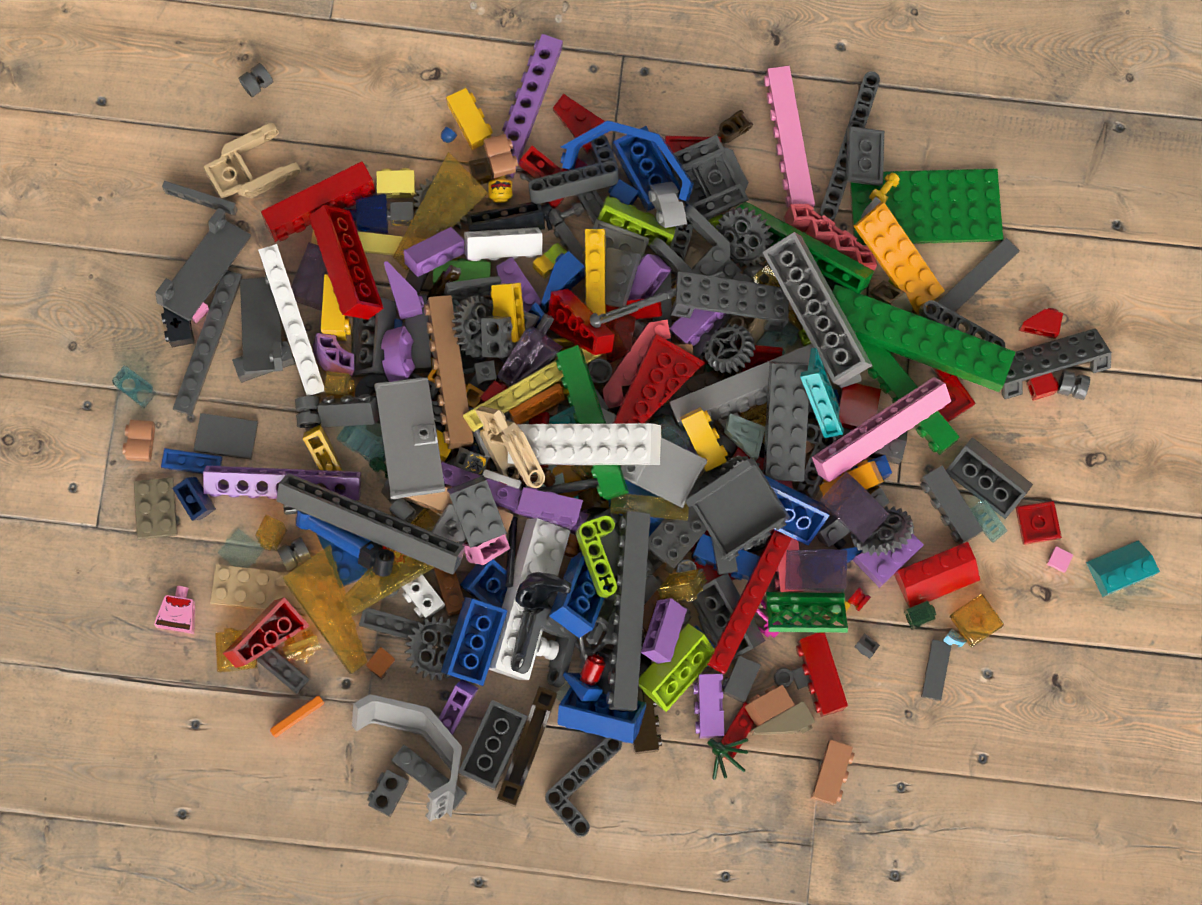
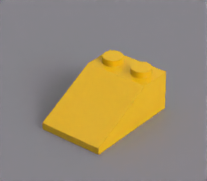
M324 274L321 332L322 334L336 335L337 341H347V335H351L350 319L342 315L339 310V304L333 292L328 274Z

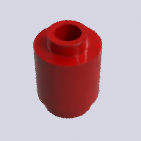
M593 654L587 657L580 673L582 682L588 685H595L599 681L606 665L601 656Z

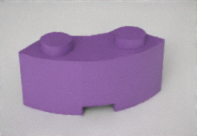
M405 326L387 330L382 339L381 349L384 350L385 360H382V365L389 382L407 379L415 369L411 355L414 341Z
M317 333L312 345L318 364L331 376L349 382L354 372V354L340 347L336 335Z

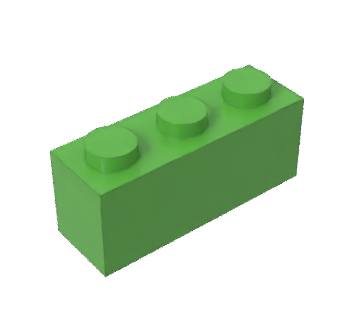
M463 258L457 259V261L450 260L444 265L433 269V285L442 272L447 271L450 265L461 269V275L457 281L491 277V262H487L484 259L480 261H468Z

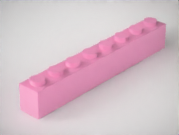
M790 66L768 68L764 76L765 87L768 86L769 90L767 102L771 104L770 118L775 123L773 135L778 140V144H776L777 155L781 156L779 168L780 172L784 173L785 178L782 180L783 189L787 190L788 195L785 198L786 206L789 208L790 204H809L814 208V196Z
M935 377L931 378L812 456L818 475L828 482L836 479L846 470L851 469L854 465L866 459L878 449L883 448L884 445L893 439L898 438L937 410L942 409L951 402L946 384Z

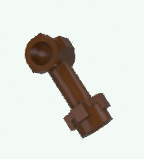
M543 468L542 470L545 475L543 484L546 487H550L555 484L556 478L549 468ZM532 474L530 477L532 483L538 479L537 474ZM520 475L519 480L521 481V485L525 486L526 484L522 476Z

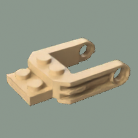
M274 123L266 124L224 144L221 157L203 166L221 199L235 193L253 198L296 177L301 172L300 167L295 162L283 168L281 166L252 180V175L240 154L275 138L279 131Z
M484 406L477 408L475 411L483 425L480 437L499 474L508 476L507 470L512 466L514 474L511 478L518 480L521 475L527 486L532 488L541 487L545 481V475L523 431L516 423L506 421V417L501 410ZM508 452L514 464L508 463ZM536 472L538 479L535 483H532L530 477Z

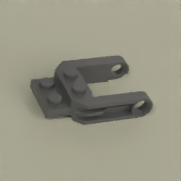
M689 204L684 207L686 218L692 223L691 226L713 246L692 269L661 239L655 238L649 245L651 250L676 274L680 271L710 276L723 271L725 279L732 280L737 272L740 273L742 271L729 258L730 242Z
M552 592L542 603L547 604L549 609L528 610L524 613L511 660V669L520 674H525L529 671L540 630L556 636L555 641L559 644L557 656L549 662L547 676L548 684L559 688L566 681L563 674L569 670L577 636L549 616L557 593ZM523 659V663L521 667H519V663ZM556 673H558V677L556 681H554Z

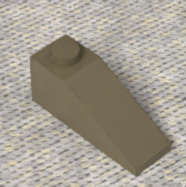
M804 701L754 728L751 733L752 735L792 734L801 731L804 734L813 728L811 725L815 720Z

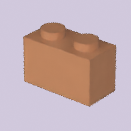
M773 685L765 690V695L760 696V694H757L749 699L751 703L745 706L756 727L794 706L783 685L777 688Z

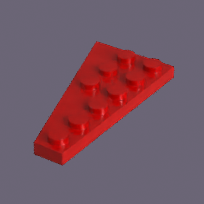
M656 334L612 424L645 423L705 362Z

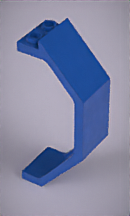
M607 120L561 146V148L567 149L566 153L563 152L560 163L563 164L562 168L572 170L575 169L580 148L610 131L654 141L682 180L679 199L689 202L694 183L663 136Z

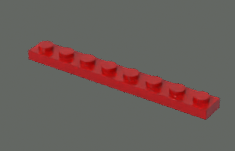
M775 529L772 531L707 662L708 666L722 674L727 672L791 542V537Z

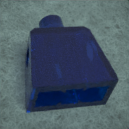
M386 194L357 199L356 209L349 211L352 214L353 220L357 221L358 230L388 234Z

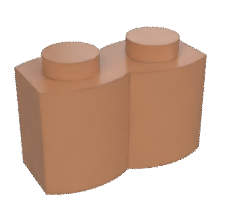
M506 134L484 139L483 144L493 177L497 178L516 173L518 162L516 156H512L510 151L513 149L511 139H507Z
M130 420L129 425H126L125 436H128L127 443L123 444V455H125L127 460L151 462L155 423L153 421Z

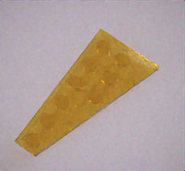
M449 152L393 256L406 271L409 268L405 265L404 250L453 227L488 194Z
M426 508L410 523L430 532L435 527V523ZM387 548L395 555L392 573L383 577L376 575L373 572V567L370 568L345 594L342 600L353 617L434 567Z
M329 545L282 579L349 674H352L366 664L367 659L361 640L358 638L355 621L352 619L349 602L343 583L339 578L338 567L333 559L331 545Z

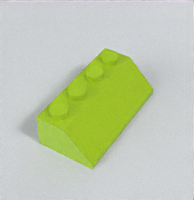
M608 196L597 217V220L649 238L648 246L655 238H659L669 245L676 226L665 228L657 222L653 214L644 213L633 205H626L617 198H610Z
M688 623L679 633V639L677 640L671 662L657 664L653 661L650 667L641 674L638 685L659 707L667 712L708 666L707 662L714 650L713 646L702 632Z

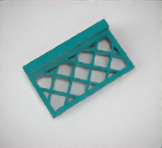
M817 347L811 348L808 371L801 372L800 375L824 438L843 435L844 429L839 419V404Z

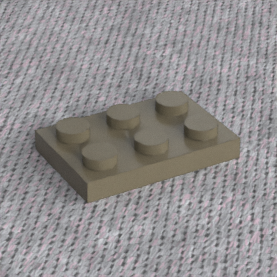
M173 477L134 481L138 539L178 536L175 492L172 489L174 487Z

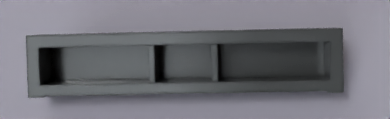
M562 222L554 227V235L561 240V245L566 247L567 251L571 252L585 266L584 275H586L584 249L565 222Z

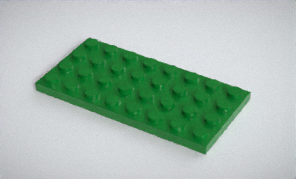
M998 169L883 172V185L887 182L885 177L890 175V173H895L900 178L897 187L892 186L887 192L886 196H888L885 204L912 244L998 242L1003 240ZM850 182L853 236L857 238V242L866 245L854 228V225L862 219L861 216L864 210L872 202V199L869 197L873 190H880L883 185L876 186Z

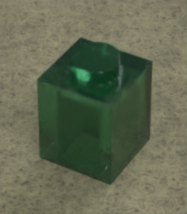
M928 601L906 609L904 612L911 630L931 623L936 619L935 608Z

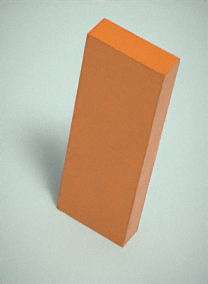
M558 383L509 410L512 422L522 424L565 400L561 385Z
M316 696L270 728V732L276 738L325 703L320 696Z

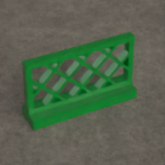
M766 593L765 608L769 632L848 633L845 593ZM787 614L792 618L787 620L783 616ZM808 615L811 619L806 620L803 616ZM824 615H827V616L831 617V619H829V620L827 621L826 619H824V618H822V617H823ZM777 620L783 623L782 625H773ZM799 621L802 625H795L794 622ZM815 621H818V622H820L822 625H815V624H813V623H814ZM835 621H837V622L841 623L842 625H834V624H832V623H834Z

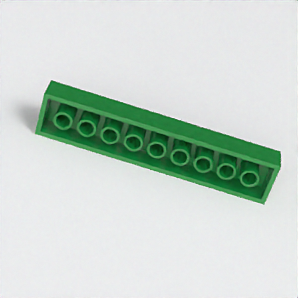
M835 285L833 294L859 340L1000 392L1004 386L1016 353L1015 351Z

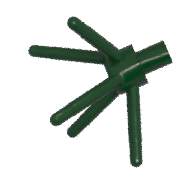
M713 738L707 742V745L712 748V753L716 755L713 780L716 779L718 765H720L723 777L727 778L722 760L724 757L742 772L746 771L727 753L731 751L748 754L747 750L733 748L748 742V738L726 745L722 742L717 743Z

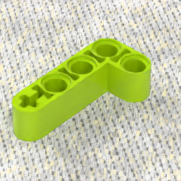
M602 516L587 521L576 530V537L597 594L603 598H608L617 589L614 575L600 540L601 537L612 532L615 527L614 520L609 516ZM600 522H606L609 527L608 530L601 529ZM582 528L590 530V537L582 534ZM589 546L597 549V555L589 553ZM596 565H601L604 568L603 574L597 573ZM603 586H610V589L603 590Z

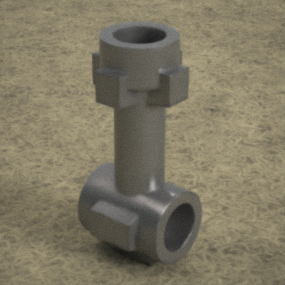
M574 202L571 208L562 212L559 209L551 210L548 213L549 220L556 227L564 222L563 219L574 214L577 217L581 216V213H584L581 202Z

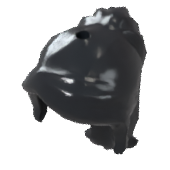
M531 573L519 585L515 601L527 610L549 609L547 604L542 603L549 597L550 593L557 591L567 595L571 592L572 584L554 574Z

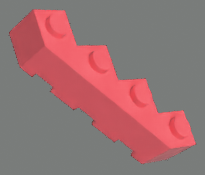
M790 204L784 216L785 223L802 232H806L807 235L875 270L877 267L876 259L867 245L864 247L856 241L857 238L846 230L843 232L828 217L816 213L811 205Z
M668 319L646 323L641 333L613 371L609 380L602 387V398L609 408L621 406L624 400L621 386L631 385L638 370L637 364L642 362L653 337L658 334L665 339L671 338Z

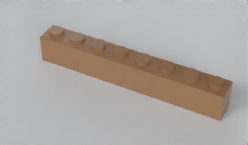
M451 295L429 297L427 303L424 304L425 316L428 315L429 322H427L428 334L431 333L432 339L429 341L430 351L434 352L432 366L433 370L437 372L435 386L439 388L440 395H438V405L442 406L443 412L440 414L441 424L445 425L443 440L444 443H447L448 449L471 447L474 439L472 429L463 417L465 413L469 412L460 348L459 344H457L458 337H454L456 330L452 329L455 326V323L452 322L455 316L453 314L454 309Z

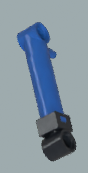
M297 510L296 526L300 529H310L358 558V564L369 570L373 567V572L376 575L384 577L392 573L395 555L391 550L383 549V546L378 543L368 542L352 532Z

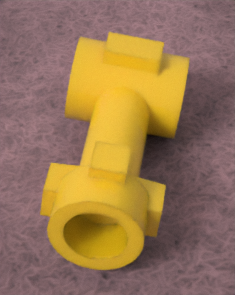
M890 173V175L885 177L887 182L880 190L874 189L869 198L873 200L877 197L881 202L886 203L888 196H886L887 192L892 186L897 187L900 178L895 173Z

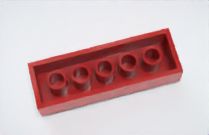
M363 161L262 210L261 214L264 223L274 242L284 241L289 238V235L295 232L300 233L307 226L311 225L309 216L323 205L341 209L345 207L351 208L356 202L372 197L375 193L373 179Z
M323 205L312 213L309 218L333 287V292L339 304V310L342 315L369 320L384 309L352 214L349 210Z

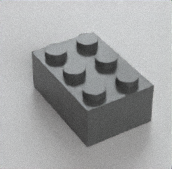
M484 475L447 489L470 548L507 534Z

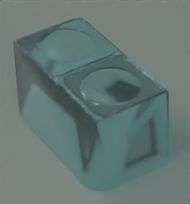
M125 365L112 380L117 389L142 408H145L156 395L151 384L127 366L125 367ZM130 378L135 381L136 385L132 391H125L122 388V383L125 379ZM140 390H147L150 393L143 402L138 401L137 393Z

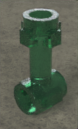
M371 458L369 466L373 468V471H384V477L388 479L387 465L382 462L383 458Z

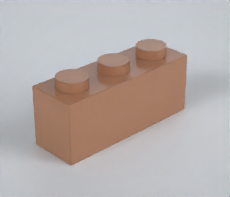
M833 740L828 741L811 796L812 799L830 805H835L836 802L841 801L843 791L840 789L842 782L846 783L849 775L846 769L848 764H852L854 758L853 747Z

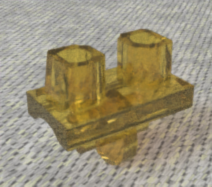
M767 402L762 405L756 404L755 408H749L745 412H740L741 418L766 427Z
M311 630L304 631L301 634L303 638L301 641L296 642L294 637L284 641L285 647L282 648L288 661L304 659L305 664L309 663L308 657L315 655L314 651L321 649L317 636H314Z

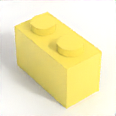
M402 168L396 171L391 169L376 171L378 199L415 197L414 170Z

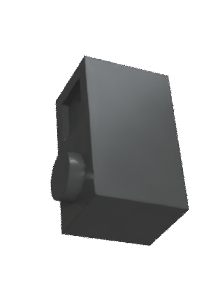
M739 656L730 677H725L722 684V688H724L723 694L744 703L761 665Z

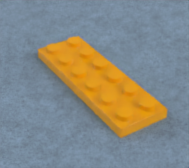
M880 202L854 225V228L895 287L906 293L914 314H919V308L922 304L930 300L934 301L945 291L884 202Z

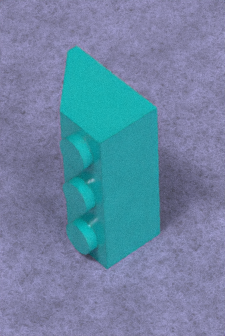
M1139 540L1086 562L1102 598L1153 577L1160 572L1152 554Z

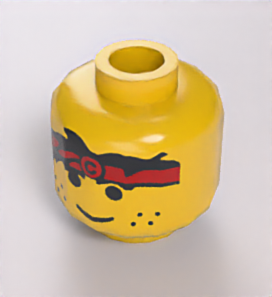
M506 176L490 180L488 182L489 198L494 203L508 202V199L513 197L512 181L506 179Z

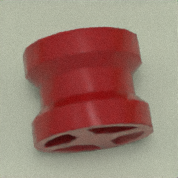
M859 587L847 602L856 606V610L860 611L871 596L865 595Z

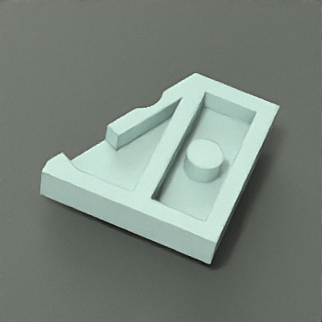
M730 413L724 433L750 458H754L755 461L758 459L765 427Z

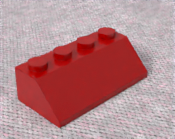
M968 542L897 570L894 574L910 610L980 581L977 561Z
M817 632L800 639L797 642L796 651L799 657L802 656L804 675H809L810 683H807L810 694H814L816 700L813 702L816 713H820V716L823 717L843 711L848 707V703L825 632Z

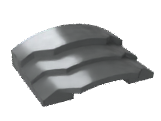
M717 135L674 153L694 183L689 202L684 201L685 205L693 206L706 220L749 200L745 193L749 182L733 150L722 146ZM666 158L669 168L682 188L681 178Z

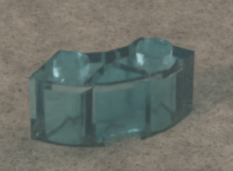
M661 413L647 422L661 425V438L684 449L691 446L687 432L680 430L671 415Z
M366 425L345 426L336 439L354 453H359L368 462L381 467L386 460L383 437L381 435L378 437L366 430Z

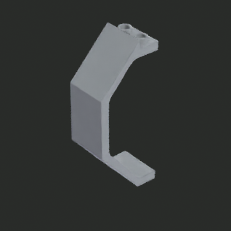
M371 694L353 703L352 726L356 731L374 723L419 734L424 737L451 771L449 782L428 794L430 802L427 803L426 808L429 812L425 816L430 822L436 818L443 817L446 812L452 817L462 746L429 707Z

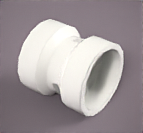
M541 637L536 656L543 655L546 659L554 660L559 650L558 642L553 640L547 641L546 638Z

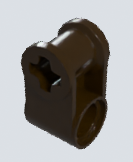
M739 110L720 124L717 136L721 137L722 143H729L752 128L753 123L746 119L743 115V110ZM723 130H728L730 134L723 133Z

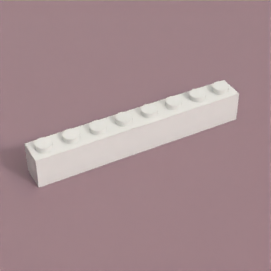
M275 244L259 249L306 395L312 396L325 392L278 246Z

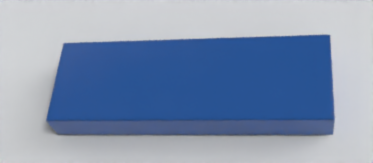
M164 448L161 468L203 474L206 466H221L222 456Z

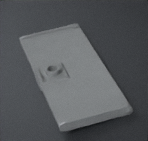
M428 378L376 383L374 387L382 430L390 498L399 499L445 492Z
M602 409L606 424H612L616 415ZM661 438L660 465H620L626 481L683 508L686 503L685 500L688 499L701 471L707 464V459Z

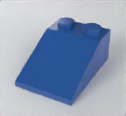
M569 251L565 254H560L555 260L556 263L541 301V309L544 314L549 311L552 291L572 290L584 278L585 266Z
M494 559L484 565L476 564L460 586L476 600L502 608L508 588L505 586L506 570Z

